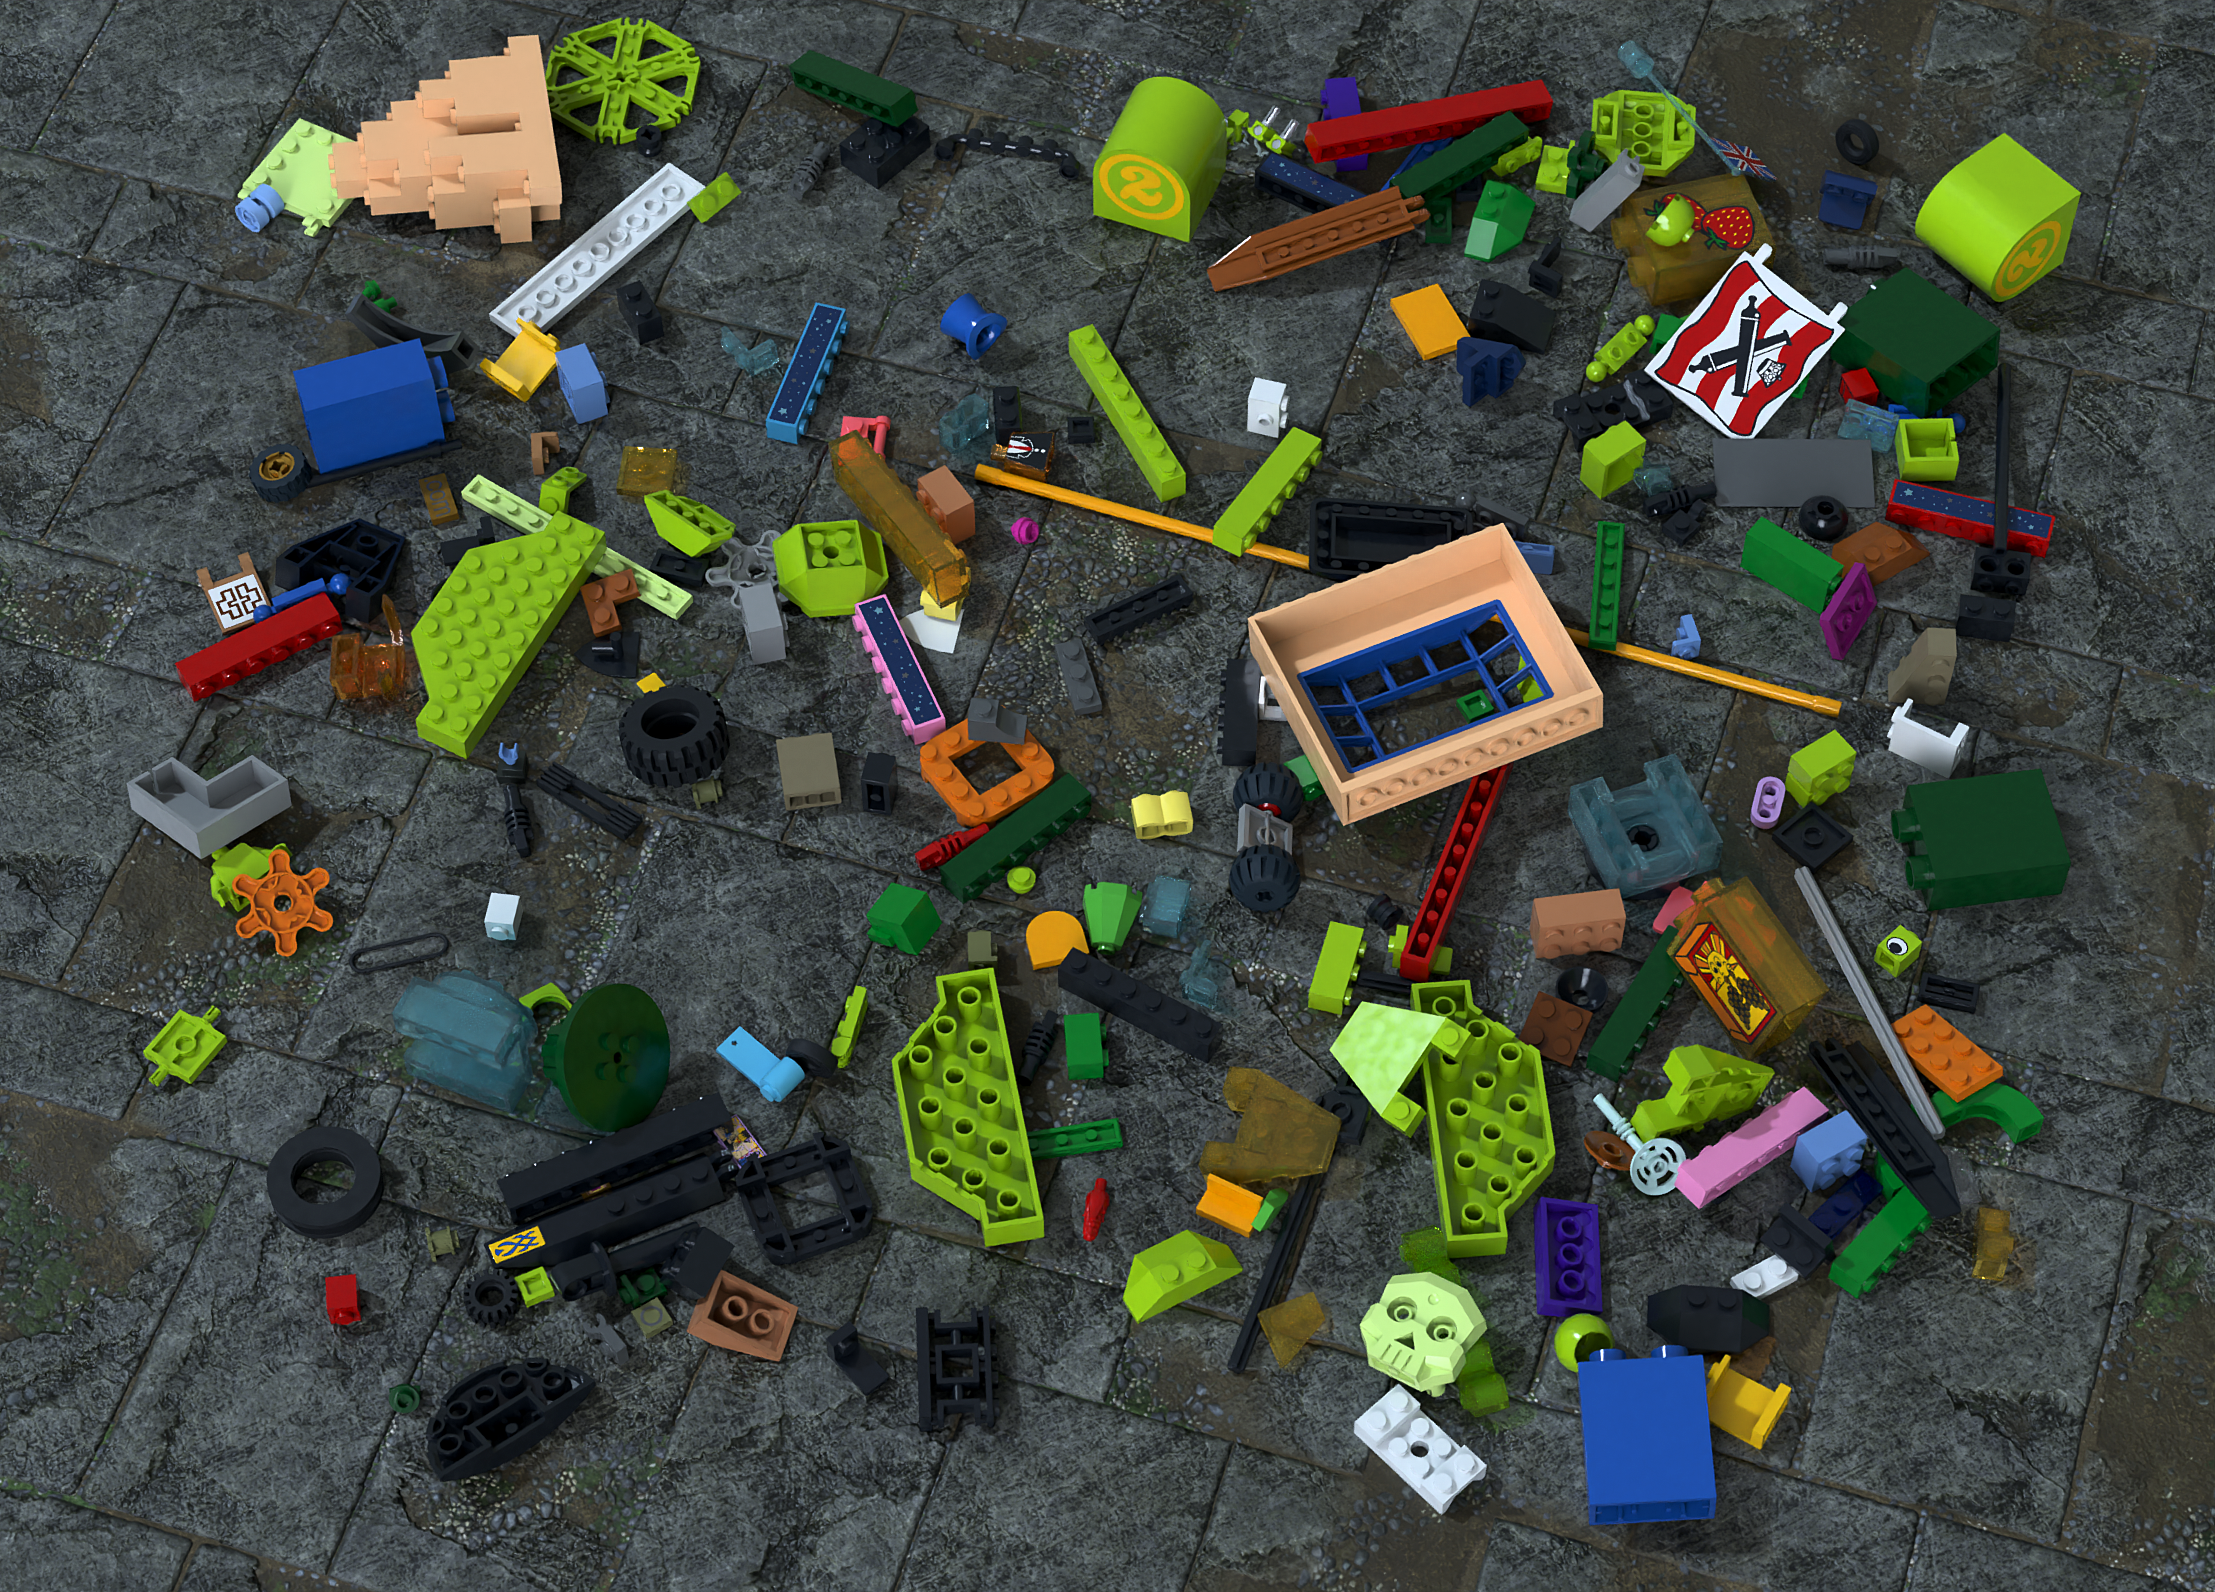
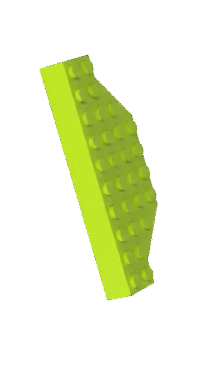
M557 510L544 531L467 550L411 632L414 652L429 699L415 720L419 737L465 759L469 757L580 591V587L584 585L606 552L607 546L604 531Z
M992 967L936 976L938 1004L933 1009L934 1013L925 1023L923 1022L909 1038V1043L892 1059L893 1080L911 1179L978 1219L981 1223L985 1247L1044 1238V1218L994 969Z
M1470 980L1412 984L1410 995L1411 1011L1447 1017L1469 1031L1476 1039L1460 1064L1432 1048L1419 1067L1424 1108L1427 1113L1426 1122L1445 1259L1505 1254L1508 1239L1506 1222L1551 1174L1554 1167L1556 1153L1540 1051L1531 1044L1527 1046L1516 1038L1514 1032L1498 1021L1494 1023L1483 1015L1481 1009L1473 1005Z

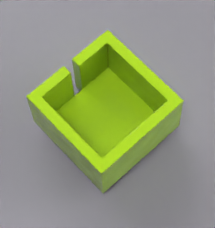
M1953 418L1899 419L1894 440L1900 480L1955 481L1959 455L1955 441Z
M1626 420L1617 426H1611L1596 439H1590L1585 444L1583 450L1580 480L1600 500L1642 473L1644 460L1642 457L1645 453L1646 439Z
M1833 730L1791 755L1785 789L1803 808L1811 801L1820 806L1829 796L1836 792L1841 793L1849 787L1857 752L1836 730Z

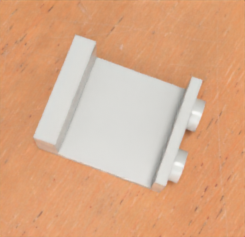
M1908 698L1904 706H1898L1892 716L1891 721L1894 723L1887 735L1891 739L1888 750L1949 779L1962 758L1970 727L1959 722L1950 738L1909 719L1913 700Z

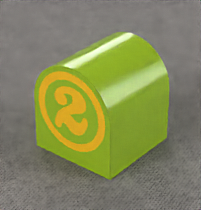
M1152 77L1140 82L1131 93L1094 164L1093 215L1190 243L1226 171L1227 124L1218 104L1200 88L1180 79Z
M2003 133L1955 166L1936 185L1919 212L1915 224V235L1921 242L1994 301L2003 302L2015 297L2063 263L2081 193L2011 137Z

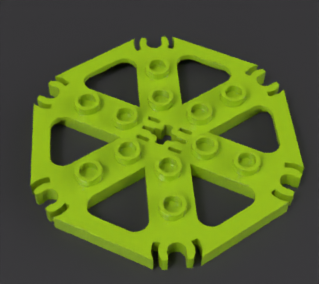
M629 17L625 19V25H623V18H619L568 34V38H563L564 48L555 45V52L551 50L545 74L551 117L596 142L598 135L600 143L604 142L605 137L611 136L613 144H617L618 137L620 136V144L636 140V132L639 129H627L625 127L630 102L632 101L659 117L657 122L647 125H654L660 131L676 127V124L681 123L679 113L688 116L689 110L692 111L701 72V61L699 56L695 57V49L692 47V44L647 20L644 27L642 18H639V22L636 25L630 24ZM606 37H617L613 59L587 46L588 43ZM647 40H656L672 49V51L640 61L643 45ZM570 66L588 76V78L556 87L559 70L562 67ZM679 75L688 78L683 97H677L654 84ZM603 100L598 123L594 126H588L569 114L573 109Z

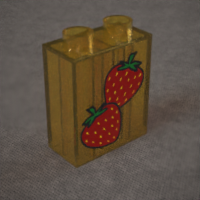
M1733 172L1631 193L1622 202L1621 217L1611 220V235L1615 247L1618 250L1627 248L1630 254L1627 260L1630 282L1634 288L1644 287L1652 306L1709 294L1744 251L1754 257L1765 243L1772 247V252L1762 265L1771 272L1773 270L1777 247L1743 174ZM1678 193L1690 203L1695 212V221L1691 227L1695 231L1686 243L1680 240L1674 246H1662L1648 238L1645 233Z

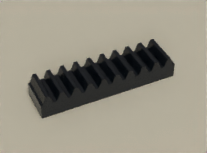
M1178 574L1084 617V626L1096 643L1103 646L1106 640L1112 642L1116 635L1121 638L1125 631L1132 633L1136 626L1141 629L1145 622L1151 624L1154 618L1160 620L1164 613L1169 616L1173 609H1176L1178 612L1184 604L1186 607H1189L1193 601V592L1181 575Z

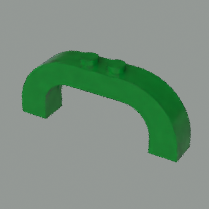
M1992 1082L1958 1103L1942 1090L1936 1092L1930 1098L1945 1129L1967 1118L1983 1117L1999 1124L2014 1144L2040 1133L2044 1121V1116L2032 1101L2019 1091L2000 1083ZM1913 1104L1909 1105V1107L1920 1120ZM1876 1150L1874 1175L1881 1193L1889 1203L1905 1184L1893 1172L1879 1151Z

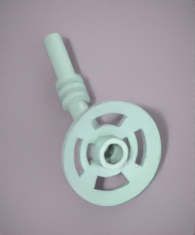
M1602 1093L1598 1094L1593 1099L1594 1103L1612 1123V1129L1617 1131L1616 1134L1621 1136L1620 1139L1626 1141L1636 1152L1630 1166V1175L1634 1185L1648 1195H1662L1673 1190L1676 1187L1674 1184L1679 1174L1677 1169L1686 1160L1683 1149L1676 1142L1667 1138H1656L1644 1144L1635 1134V1128H1631V1123H1627L1628 1120L1619 1115ZM1655 1146V1150H1649L1650 1147ZM1667 1146L1674 1151L1677 1161H1673L1671 1154L1666 1150ZM1662 1153L1665 1154L1667 1162L1660 1157ZM1644 1167L1650 1171L1649 1175L1645 1173ZM1637 1169H1639L1642 1177L1647 1180L1646 1184L1642 1183L1639 1179ZM1668 1170L1674 1172L1666 1182L1657 1185V1179L1663 1177Z

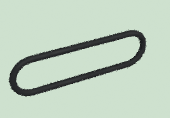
M435 932L362 948L351 955L349 965L357 973H369L443 955L449 947V941L445 935ZM430 937H440L444 940L443 949L437 953L367 969H359L354 965V958L364 952Z

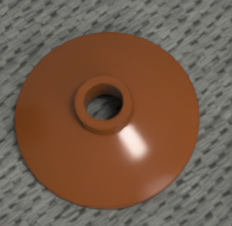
M1590 1131L1584 1137L1586 1149L1597 1159V1162L1602 1167L1624 1171L1630 1170L1631 1162L1636 1152L1627 1142L1603 1131Z

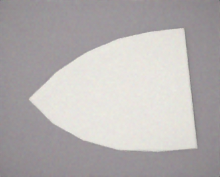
M924 609L902 618L899 620L904 634L915 643L928 649L953 653L964 610L961 609L956 621L924 615Z

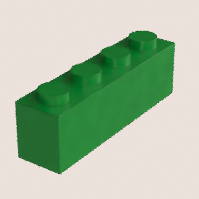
M1904 1185L1832 1263L1828 1278L1856 1299L1864 1291L1870 1293L1879 1281L1877 1277L1883 1271L1888 1273L1893 1268L1901 1251L1904 1254L1907 1253L1915 1242L1914 1237L1919 1232L1924 1234L1932 1225L1934 1219L1931 1218L1928 1211Z

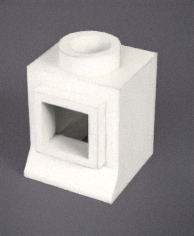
M1261 676L1259 719L1287 721L1281 707L1267 706L1268 698H1276L1266 678Z

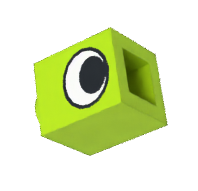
M1899 925L1878 944L1874 961L1897 978L1919 957L1922 941L1919 940L1914 932L1908 931Z

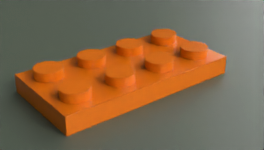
M1926 1004L1891 1024L1912 1066L1957 1103L2003 1076V1067Z

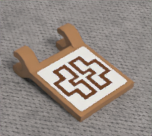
M248 552L238 555L242 572L225 579L212 582L207 567L196 571L199 577L198 581L223 635L256 624L253 619V612L257 606L268 605L271 607Z

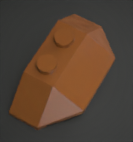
M1874 522L1834 544L1831 558L1844 565L1842 578L1849 573L1855 562L1865 564L1872 587L1928 557L1930 552L1913 534Z

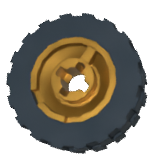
M287 443L276 444V446H270L266 450L261 451L253 459V463L249 467L250 481L259 496L268 502L280 503V501H289V499L299 496L298 494L303 492L311 482L312 468L303 451L299 450L297 446Z

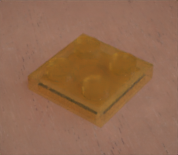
M624 446L616 487L617 495L644 497L645 495L663 490L672 492L678 459L677 450Z

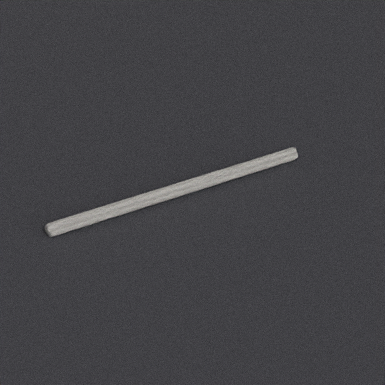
M1806 866L1797 868L1794 878L1922 1124L1934 1140L1943 1138L1946 1129L1810 869Z

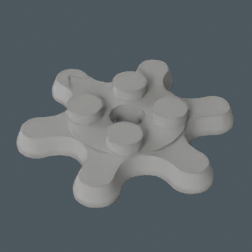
M775 530L764 532L759 543L753 546L744 545L737 537L732 536V538L721 545L723 552L729 556L728 563L724 566L712 567L707 570L705 578L711 586L727 585L735 590L730 601L736 611L741 612L739 589L766 583L772 584L774 593L779 592L782 606L789 603L790 600L779 591L772 551V542L781 536L779 532ZM754 569H761L764 571L759 575H754V577H752V574L749 573Z

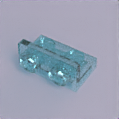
M1849 398L1837 437L1840 439L1871 440L1872 450L1887 454L1895 438L1900 415Z

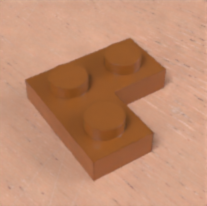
M631 568L580 587L592 629L597 638L623 629L616 605L641 596L635 574Z

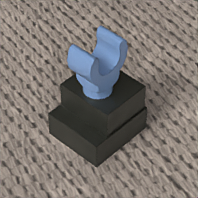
M500 743V758L497 771L498 783L526 784L529 760L526 751H519V744L515 743L514 749H507L504 743Z

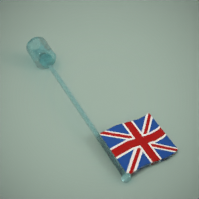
M1628 41L1619 48L1617 57L1635 78L1647 76L1732 170L1731 174L1733 176L1743 174L1767 182L1777 181V178L1749 147L1708 137L1653 76L1651 71L1654 61L1638 42Z

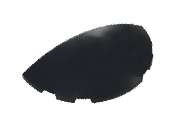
M525 1358L524 1363L509 1366L504 1361H501L468 1375L442 1397L441 1408L435 1417H430L426 1430L428 1452L426 1453L434 1474L440 1482L464 1479L490 1471L523 1454L553 1432L576 1410L595 1387V1380L577 1367L567 1364L565 1368L552 1365L547 1358Z

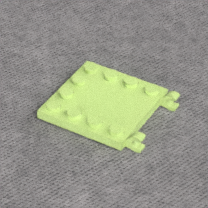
M299 118L242 184L243 189L239 192L238 198L245 199L250 197V193L260 184H267L280 195L284 202V209L305 217L302 224L308 228L304 231V234L315 237L323 225L330 228L354 199H338L337 188H331L330 173H335V170H329L328 154H333L332 143L355 141Z

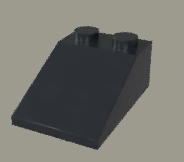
M1481 279L1469 317L1468 333L1473 338L1513 344L1520 350L1544 355L1556 312L1508 284Z

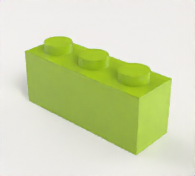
M1330 921L1309 990V1008L1342 1015L1344 1006H1350L1354 991L1350 986L1352 981L1357 982L1361 965L1357 964L1359 957H1365L1368 941L1363 940V928Z

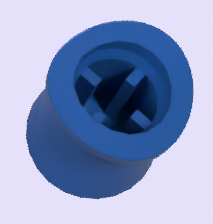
M967 293L956 299L947 309L941 320L940 330L943 334L965 343L968 355L972 359L977 360L1001 336L1008 322L1000 314H988L975 296Z

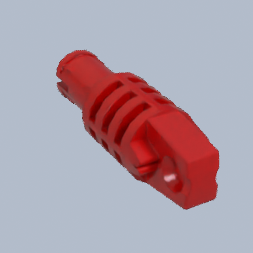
M982 823L968 831H956L953 835L949 834L946 838L942 837L939 839V842L934 841L915 853L916 863L921 871L944 865L990 830L986 823Z

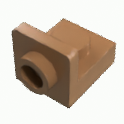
M558 432L531 433L534 475H544V464L549 463V453L560 452Z

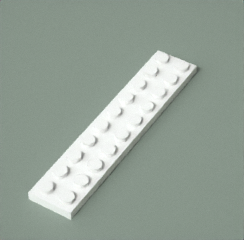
M668 163L490 312V320L515 338L522 331L516 323L518 318H521L526 323L532 321L542 329L541 333L546 332L690 209L686 202L704 189L705 186L671 163Z

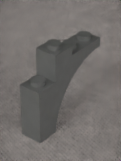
M362 293L354 297L344 314L377 346L376 349L420 338L426 359L440 356L446 375L469 368L480 349L463 331L438 332L411 325L387 313Z

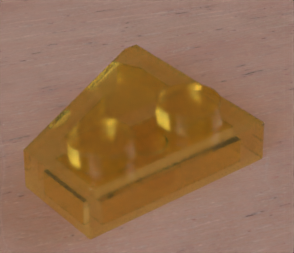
M1314 1292L1260 1311L1257 1314L1280 1368L1285 1367L1325 1320Z

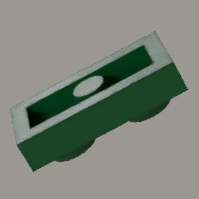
M1440 197L1425 206V209L1430 213L1429 219L1425 221V243L1451 244L1452 198Z

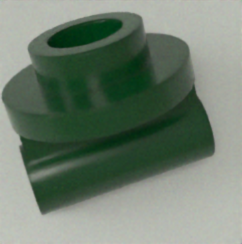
M399 1384L389 1388L390 1406L399 1413L414 1411L418 1407L422 1395L421 1385Z

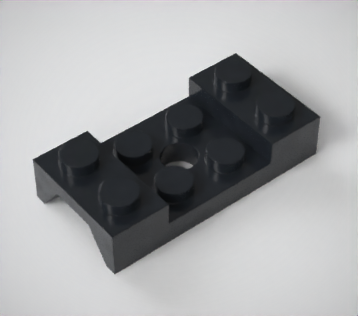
M1645 368L1626 374L1624 382L1584 397H1580L1578 393L1554 401L1553 416L1554 418L1562 417L1572 433L1576 451L1580 452L1584 450L1585 444L1590 439H1596L1611 426H1617L1625 420L1635 430H1639L1671 418L1674 403L1661 384L1645 373ZM1616 410L1619 414L1612 415L1606 413V411Z

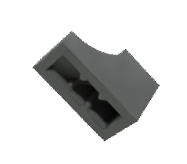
M971 697L968 714L969 740L1025 744L1028 715L1017 714L1007 710L1000 705L999 700Z

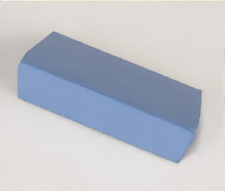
M1514 541L1532 573L1548 575L1552 573L1555 553L1554 546Z

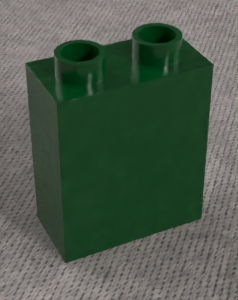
M1905 267L1888 280L1884 278L1876 280L1868 289L1866 296L1851 307L1846 305L1848 307L1846 314L1838 322L1845 331L1831 346L1830 353L1831 359L1849 371L1866 367L1880 392L1899 405H1903L1918 418L1928 419L1998 367L2001 329Z
M2041 768L1908 785L1902 809H1894L1891 812L1893 838L1897 844L1907 842L1911 856L1905 858L1904 864L1908 888L1910 891H1922L1927 911L2062 894L2071 861Z

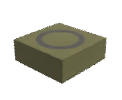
M658 1297L631 1311L632 1318L646 1339L673 1325L671 1317Z

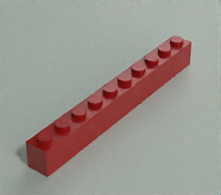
M1542 79L1527 81L1520 84L1480 90L1462 95L1458 94L1451 97L1411 103L1373 112H1364L1331 120L1317 121L1308 124L1304 142L1315 164L1461 136L1466 133L1470 134L1474 129L1486 125L1496 116H1501L1508 111L1514 114L1522 123L1549 119L1553 99Z
M1514 761L1473 776L1401 954L1399 976L1421 983H1428L1513 769Z

